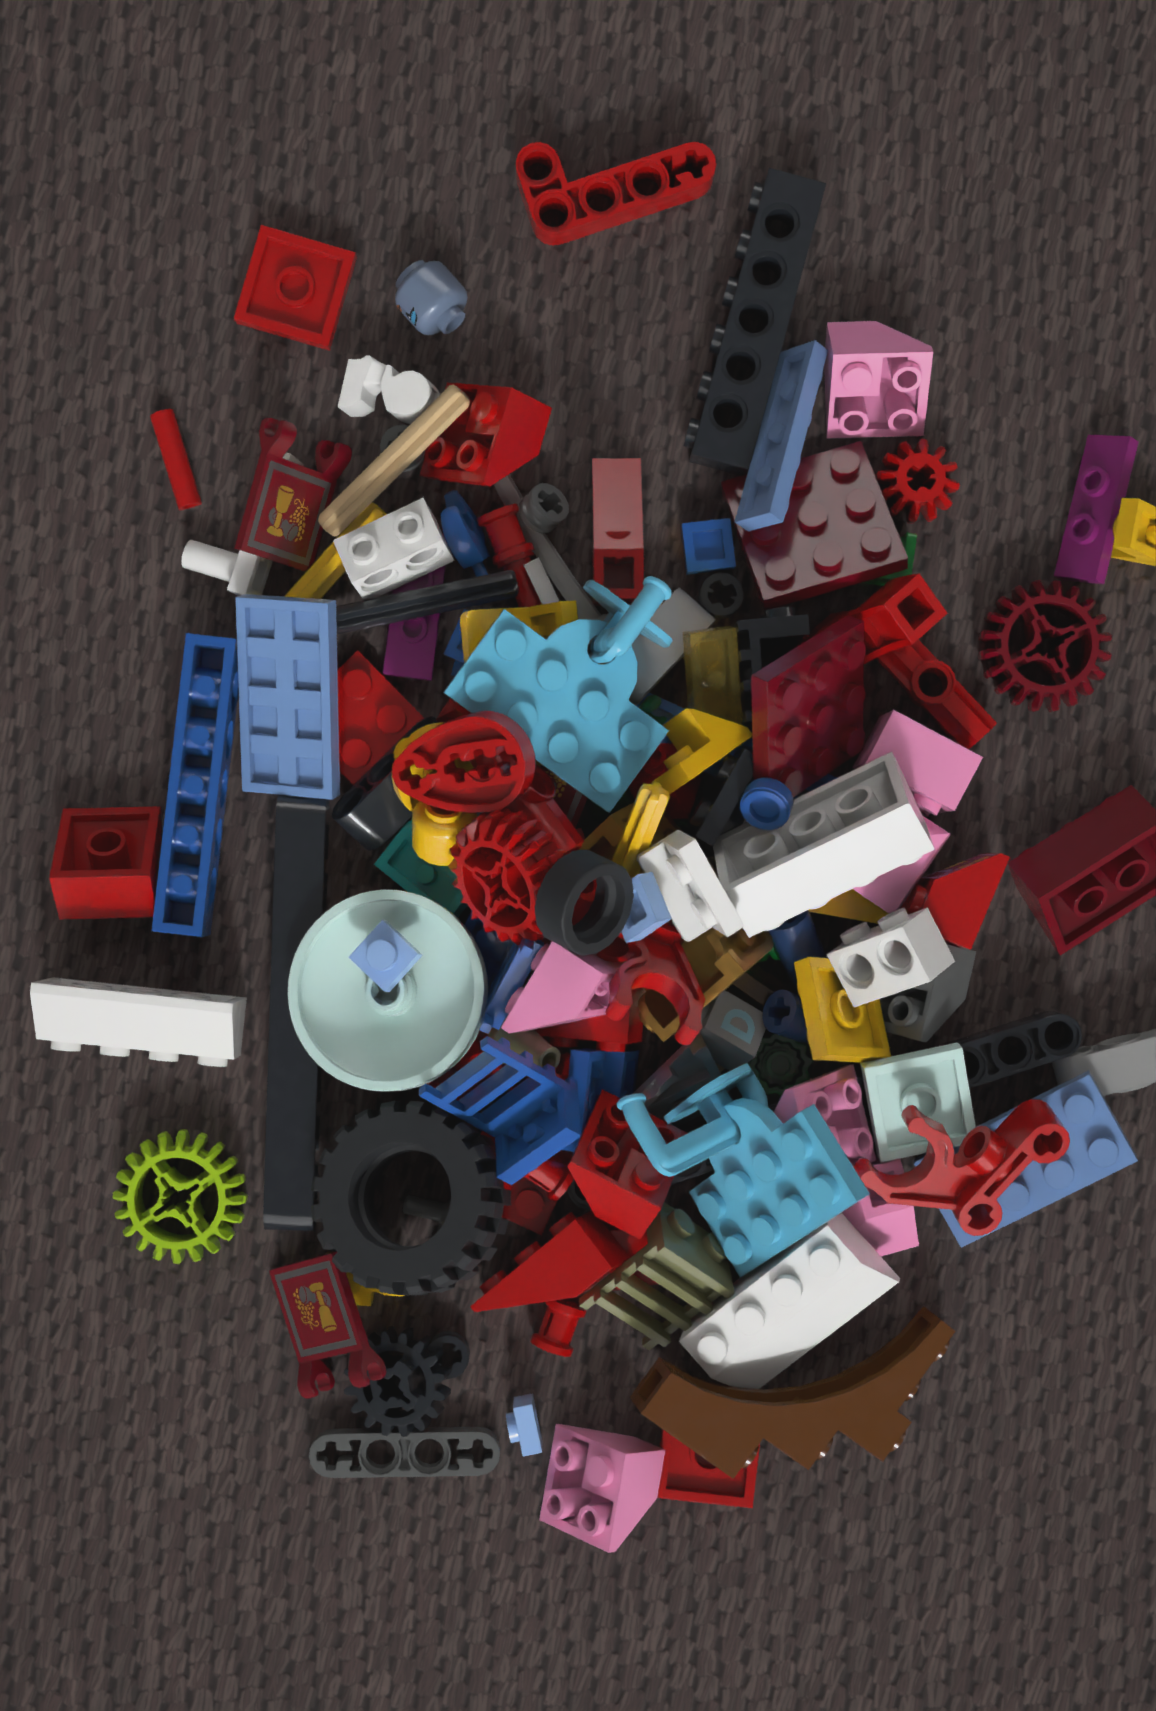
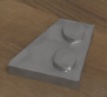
M700 1032L690 1045H682L634 1092L645 1094L646 1101L644 1104L648 1113L665 1121L664 1116L689 1096L721 1076ZM728 1091L727 1093L729 1094L730 1098L734 1100L730 1091ZM697 1110L696 1112L676 1122L671 1123V1125L678 1127L684 1123H687L701 1116L702 1114L700 1110Z

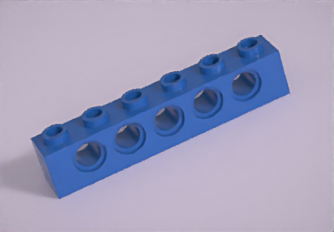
M186 633L152 923L153 932L197 937L211 935L239 693L237 639Z

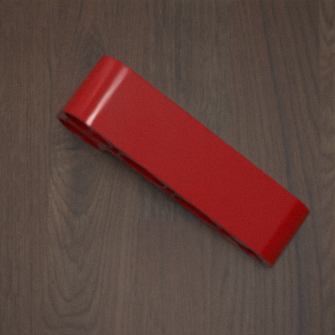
M541 142L530 143L521 149L516 159L517 185L533 232L541 242L552 246L561 245L698 199L711 188L716 169V159L712 150L699 142L685 143L567 183L559 156L555 149L548 144ZM540 163L546 165L551 173L543 180H533L526 175V169L532 164ZM692 163L695 170H701L700 178H694L691 172H684L685 165ZM668 169L670 170V180L675 178L673 188L669 187ZM647 178L657 183L659 190L653 195L645 196L638 193L633 185L638 180ZM595 194H603L612 200L613 205L606 211H596L589 207L587 201ZM556 209L563 212L567 220L558 227H550L542 222L541 216L548 210Z

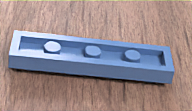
M816 340L780 353L735 523L748 532L782 523L788 510L790 494L796 471L800 465V456L807 429L811 423V414L818 387L822 381V372L828 350Z

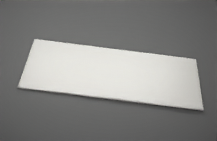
M539 557L525 564L524 567L541 603L558 602L559 599Z

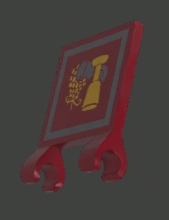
M268 417L262 420L260 425L261 453L234 549L306 572L315 561L323 528L318 522L319 515L331 504L337 479L348 466L352 457V450L348 445L340 442L335 444L328 440H321L318 442L315 451L317 471L283 459L282 457L295 441L297 428L293 423L286 420L278 421Z
M337 1251L269 1270L299 1362L298 1390L300 1395L307 1399L318 1395L315 1380L317 1381L318 1389L322 1392L331 1390L334 1387V1376L330 1369L320 1360L323 1358L350 1353L348 1375L351 1384L357 1388L368 1386L370 1379L373 1381L380 1380L386 1375L384 1361L369 1345L346 1272H341L332 1262L333 1256L338 1253Z

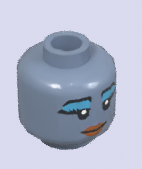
M416 261L408 266L396 281L397 292L395 294L396 306L423 335H434L439 332L449 334L463 322L465 318L463 310L467 303V290L441 262Z

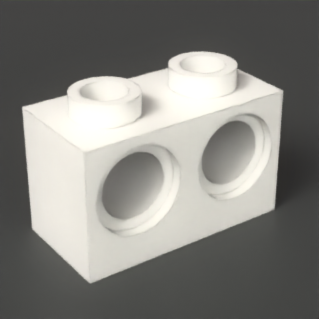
M424 498L333 540L348 577L363 600L377 598L455 561L437 520Z
M928 907L908 914L905 908H901L877 921L879 926L870 929L867 922H864L846 930L840 935L843 943L826 955L853 1007L931 982L955 962Z

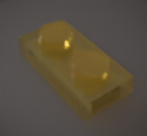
M725 626L684 631L683 644L688 708L742 725L736 628Z

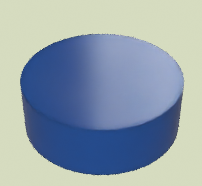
M756 779L748 784L740 801L742 816L749 824L758 829H778L789 819L794 804L793 795L785 784L776 779Z

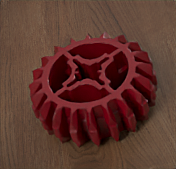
M1035 580L1030 583L1029 594L1021 585L1016 586L1011 590L1013 601L1005 596L1000 597L996 601L997 608L1003 615L989 612L984 617L987 624L996 628L995 631L983 630L978 636V639L982 642L992 643V648L978 653L979 660L993 658L995 666L983 672L985 678H992L1000 674L1004 680L996 685L994 691L1000 695L1008 691L1010 687H1013L1015 690L1010 697V704L1013 706L1020 705L1026 695H1028L1027 706L1031 712L1039 711L1043 699L1049 712L1059 710L1061 699L1068 707L1078 704L1076 690L1085 696L1091 695L1094 692V688L1088 678L1102 680L1106 675L1104 670L1095 663L1107 662L1112 657L1110 652L1099 649V644L1112 640L1111 633L1103 632L1098 634L1096 626L1107 620L1105 614H1099L1091 618L1088 611L1094 607L1095 600L1088 598L1079 605L1076 601L1080 595V589L1076 586L1069 588L1063 597L1062 584L1058 580L1050 583L1047 593L1041 580ZM1035 607L1057 610L1068 617L1073 624L1066 628H1055L1046 620L1045 615L1039 616ZM1021 615L1025 623L1022 625L1025 643L1021 649L1010 655L1008 648L1010 630L1015 620ZM1040 634H1043V640L1049 637L1053 640L1059 636H1064L1063 640L1055 643V647L1049 650L1050 658H1047V652L1042 655L1038 652L1029 657L1026 656L1027 652L1035 649L1036 645L1042 641ZM1080 637V661L1073 674L1069 677L1065 670L1069 667L1066 659V649L1071 642ZM1028 663L1036 664L1044 671L1046 677L1051 676L1055 686L1036 684L1025 678L1016 668Z

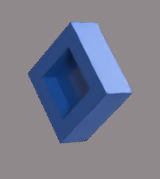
M730 518L681 524L686 575L735 569L736 562Z

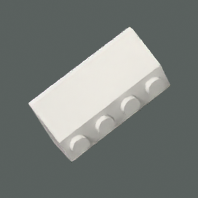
M892 752L794 799L789 819L782 827L774 830H762L747 822L720 835L713 846L719 881L745 925L743 929L749 938L762 931L776 929L784 921L804 911L820 908L828 903L830 899L855 887L866 886L878 876L901 865L912 864L918 861L924 854L935 850L926 822Z
M48 978L31 982L30 997L36 1039L50 1040L51 1049L81 1051V1044L100 1046V1054L122 1057L129 1056L130 1049L149 1051V1059L168 1062L178 1061L179 1054L198 1056L197 1064L226 1067L228 1059L234 1060L241 1056L246 997L63 978Z
M840 1213L753 1271L733 1283L735 1294L728 1299L721 1295L712 1302L713 1310L705 1315L699 1312L691 1318L692 1326L686 1331L683 1330L679 1342L712 1379L732 1387L759 1389L899 1283L900 1278L843 1213Z

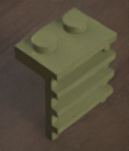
M665 1202L647 1229L648 1244L579 1298V1306L585 1310H588L596 1303L646 1335L642 1338V1346L649 1351L657 1344L663 1347L671 1342L670 1334L678 1328L684 1331L692 1326L691 1318L699 1312L705 1315L713 1310L712 1302L721 1295L728 1299L735 1294L729 1260L713 1232H707L694 1223L683 1210L674 1209ZM637 1270L688 1304L682 1307L633 1273ZM618 1287L667 1320L661 1323L612 1290Z

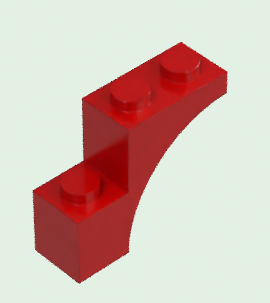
M920 573L892 578L857 609L830 614L810 631L808 637L795 644L789 651L849 615L864 621V644L866 647L864 664L890 651L913 645L948 613Z

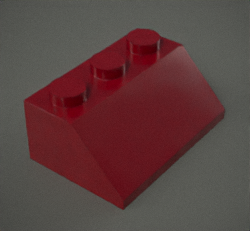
M1132 785L1116 795L1106 798L1097 807L1078 819L1065 824L1059 831L1035 846L1024 850L1019 856L1007 863L1019 893L1060 956L1156 895V809Z

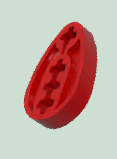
M478 711L458 716L440 724L411 742L394 761L392 778L401 792L427 805L466 813L493 812L508 806L527 791L535 773V753L528 735L513 719L494 711ZM503 751H506L509 755L515 754L517 758V763L512 766L510 762L503 761L488 769L487 765H478L467 772L464 768H456L454 762L457 758H460L461 761H470L481 754L488 758L495 757ZM415 764L416 768L435 770L421 779L420 775H412L410 766Z

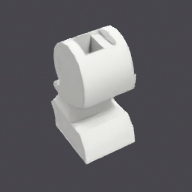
M366 355L362 359H348L338 408L350 417H364L375 410L376 397L382 391L386 410L399 421L411 424L440 393L422 374L415 371L399 373L391 365H385L370 355Z

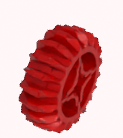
M507 807L489 813L484 812L474 818L471 823L464 826L461 832L456 835V843L450 848L454 859L448 866L457 875L452 885L461 890L463 898L460 903L468 904L472 910L471 919L479 918L484 924L486 933L496 931L501 942L511 939L518 946L522 938L531 941L545 938L536 923L535 904L537 893L546 873L562 858L566 850L556 847L553 842L554 832L545 834L541 830L539 819L528 821L527 815L523 810L514 813Z

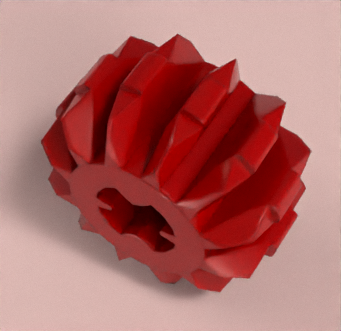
M920 439L916 445L915 453L907 441L901 442L897 446L898 456L886 453L882 458V462L888 470L878 471L875 475L878 483L890 485V487L884 488L881 492L885 501L892 497L896 501L889 510L891 516L895 517L905 507L907 508L906 521L908 524H914L917 521L920 511L928 522L937 518L936 507L946 511L953 504L946 493L956 492L960 487V483L956 480L946 478V476L952 474L958 468L957 463L948 462L942 465L939 460L945 455V447H938L930 455L928 454L929 445L926 439ZM918 472L923 473L927 478L923 485H928V489L922 486L917 491L913 490L908 485L913 478L907 477V474L914 476Z

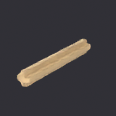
M454 384L444 390L320 513L318 522L322 528L330 535L338 536L469 407L470 401L466 394Z

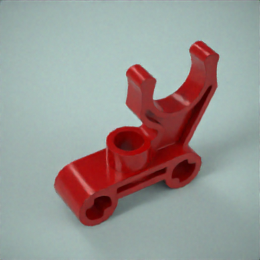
M596 879L590 882L581 892L574 906L573 925L578 923L589 911L595 897ZM669 920L640 941L626 943L621 932L609 946L596 953V956L609 962H624L609 982V1004L605 1012L610 1019L614 1021L623 1019L633 1004L631 989L641 987L653 989L666 996L673 1003L679 1014L680 1024L675 1033L676 1041L682 1045H690L702 1029L701 1014L706 999L682 947L685 940L681 938L672 920Z
M1030 1099L1017 1106L995 1131H992L987 1126H978L971 1130L963 1139L958 1153L954 1154L952 1141L943 1125L922 1114L916 1106L909 1105L901 1114L905 1125L911 1133L925 1137L928 1141L927 1152L921 1163L911 1171L900 1175H888L878 1171L868 1159L862 1158L855 1163L854 1169L865 1187L874 1190L888 1204L949 1209L953 1212L965 1233L972 1236H982L996 1229L1002 1220L1003 1212L997 1198L1032 1160L1038 1163H1051L1061 1158L1069 1148L1070 1137L1068 1131L1047 1102L1040 1099Z

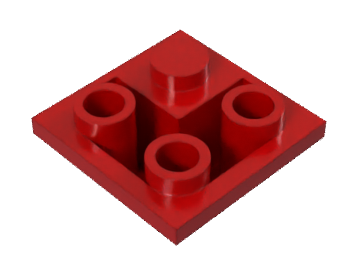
M447 382L445 390L454 384L466 394L470 404L426 448L419 476L433 480L492 486L539 455L552 408L512 387Z
M602 1089L567 1167L595 1217L641 1239L662 1209L674 1176H664L652 1166L631 1131L623 1111L617 1108V1102L621 1098ZM649 1113L666 1144L688 1134Z

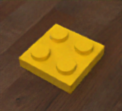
M807 957L794 962L797 990L802 1002L807 1028V1041L813 1060L862 1063L891 1057L880 999L853 1007L828 958Z

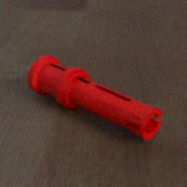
M514 503L498 508L477 518L479 527H485L494 549L493 564L497 565L498 569L504 568V571L512 570L517 576L519 594L515 599L518 606L531 607L542 605L524 567L525 564L531 561L530 558L535 555L533 552L535 548L532 542L526 541L516 514L519 512L518 504Z

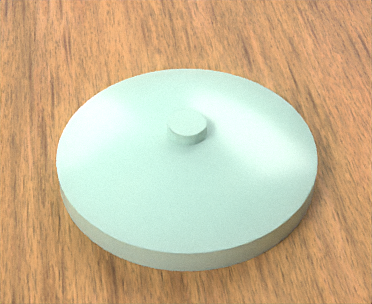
M375 890L360 893L341 901L326 911L315 921L300 942L291 965L288 980V1004L291 1020L299 1040L308 1054L320 1067L338 1080L372 1091H401L416 1088L439 1078L462 1059L475 1041L488 999L485 963L481 951L467 927L458 917L439 903L421 895L400 890ZM382 920L391 924L423 955L390 992H384L349 958Z

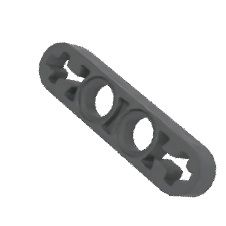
M414 1427V1430L407 1437H402L398 1428H394L388 1436L382 1435L381 1428H343L324 1430L318 1434L310 1447L309 1460L316 1473L328 1478L480 1476L494 1470L499 1462L501 1447L495 1433L484 1427H426L423 1431ZM379 1439L391 1443L395 1451L392 1461L383 1465L371 1461L367 1453L369 1444ZM425 1439L438 1441L443 1447V1457L433 1464L422 1462L416 1454L418 1443ZM450 1439H459L457 1449H470L473 1446V1441L480 1439L483 1440L484 1448L492 1449L493 1452L485 1454L484 1460L481 1463L474 1462L473 1455L465 1453L458 1454V1464H449L452 1452ZM352 1440H361L358 1452L360 1466L352 1465L354 1455L339 1456L336 1465L328 1464L326 1456H319L318 1451L325 1450L329 1441L336 1442V1449L339 1451H352L354 1446Z

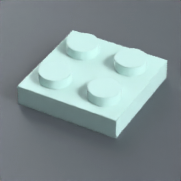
M958 1042L860 1063L876 1154L881 1163L927 1152V1139L918 1134L911 1133L901 1117L902 1111L909 1105L916 1106L922 1114L941 1123L948 1133L953 1147L960 1146L966 1135L976 1128L963 1048Z

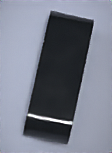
M426 717L416 723L400 740L408 738L421 727L439 722L435 717ZM399 741L340 798L332 811V818L368 851L384 844L413 813L400 801L392 783V765L395 760L394 749Z

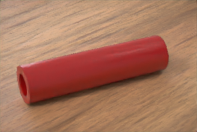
M164 409L151 414L150 419L178 510H186L201 505L202 501L174 410Z

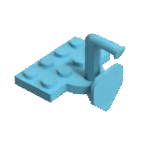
M653 576L645 577L643 581L644 587L631 605H628L601 584L588 580L583 589L609 612L603 621L588 619L572 621L559 626L546 639L503 609L443 692L470 713L494 711L513 719L528 735L534 749L536 761L608 813L614 808L669 731L629 701L637 683L638 662L632 644L638 635H643L663 648L669 647L673 642L667 633L650 621L663 600L670 599L672 595L669 586L664 581ZM588 644H589V650H590L589 655H588V652H587Z
M748 1063L707 1083L664 1116L667 1124H671L700 1110L707 1122L706 1125L666 1144L645 1107V1094H630L622 1097L617 1102V1108L623 1111L631 1131L652 1166L662 1175L668 1177L675 1176L708 1158L710 1159L715 1173L689 1191V1194L740 1278L870 1194L816 1106L813 1104L797 1113L785 1123H782L777 1115L768 1108V1098L764 1088ZM737 1087L743 1098L732 1101L727 1092Z

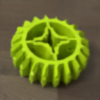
M187 1129L178 1131L175 1145L167 1131L161 1132L158 1135V1147L152 1141L146 1139L140 1144L144 1157L132 1152L125 1158L127 1164L134 1171L122 1169L116 1175V1179L129 1187L119 1188L113 1192V1199L127 1202V1206H123L115 1212L116 1219L130 1217L132 1223L123 1230L124 1236H132L138 1231L143 1236L136 1245V1249L139 1251H143L150 1243L155 1244L156 1247L153 1252L155 1260L160 1261L166 1254L167 1249H171L173 1263L180 1264L184 1259L185 1249H187L190 1258L194 1262L200 1261L203 1258V1246L212 1254L217 1253L221 1249L217 1236L228 1241L233 1238L235 1231L227 1222L241 1223L245 1215L240 1210L233 1208L232 1205L245 1204L248 1200V1195L244 1192H233L232 1188L243 1184L246 1181L245 1175L236 1174L229 1177L227 1171L238 1163L235 1156L229 1157L222 1164L217 1156L224 1150L225 1145L222 1142H218L209 1152L206 1151L204 1147L208 1141V1135L205 1133H200L194 1140L193 1145H189L190 1135ZM165 1159H188L199 1164L206 1171L194 1177H187L182 1175L175 1166L170 1167ZM152 1168L157 1175L154 1181L159 1188V1199L155 1205L146 1210L143 1202V1185L149 1170ZM215 1183L218 1191V1209L213 1222L209 1225L203 1216L206 1212L201 1205V1194L207 1187ZM195 1184L199 1185L190 1193L191 1197L185 1201L190 1204L189 1207L180 1202L176 1205L173 1203L166 1209L161 1208L171 1199L170 1196L175 1193V1191L170 1189L171 1186L177 1191H182L183 1189L188 1190ZM166 1217H174L179 1219L186 1228L191 1226L195 1233L187 1235L174 1234L162 1229L155 1222Z

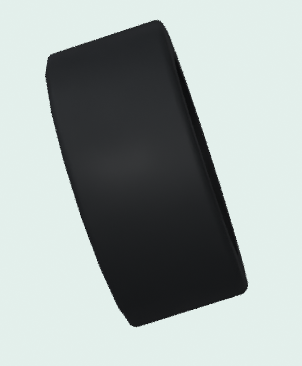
M590 850L570 852L552 866L540 885L535 904L538 928L545 938L581 956L598 953L615 940L627 922L634 898L632 879L625 867ZM596 879L597 887L590 909L578 923L573 925L574 906L581 892L590 882Z

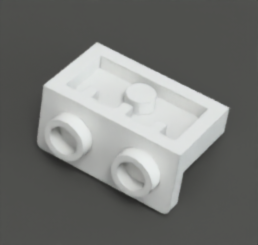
M676 830L638 854L637 861L643 872H653L671 915V920L682 939L690 942L712 927L726 937H729L745 927L695 838L680 830Z

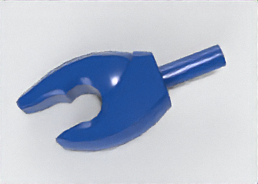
M449 491L444 495L447 508L441 513V524L447 545L463 569L472 566L476 577L488 575L483 561L490 557V554L485 545L482 527H479L475 514L458 491Z

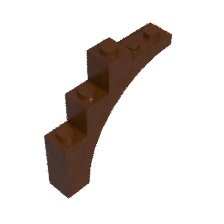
M923 1306L899 1335L868 1359L832 1377L802 1386L765 1390L724 1386L690 1375L659 1357L631 1394L630 1399L643 1416L733 1479L741 1468L747 1467L754 1460L759 1449V1443L763 1438L807 1470L811 1468L816 1460L823 1458L832 1445L833 1436L838 1430L883 1462L890 1452L896 1450L901 1445L906 1436V1429L912 1423L899 1408L904 1401L910 1400L916 1394L920 1387L921 1378L931 1364L939 1360L946 1353L950 1344V1338L956 1331Z

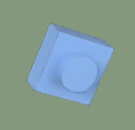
M653 872L637 874L632 878L634 894L632 908L627 922L621 931L626 943L642 940L672 919Z
M382 920L349 958L384 992H390L423 955L391 924Z
M533 1393L514 1397V1412L506 1413L511 1443L520 1441L523 1457L542 1453V1436Z

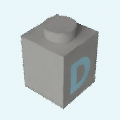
M725 990L702 1009V1029L700 1034L715 1063L731 1071L755 1058L766 1028L762 1018L763 1012Z

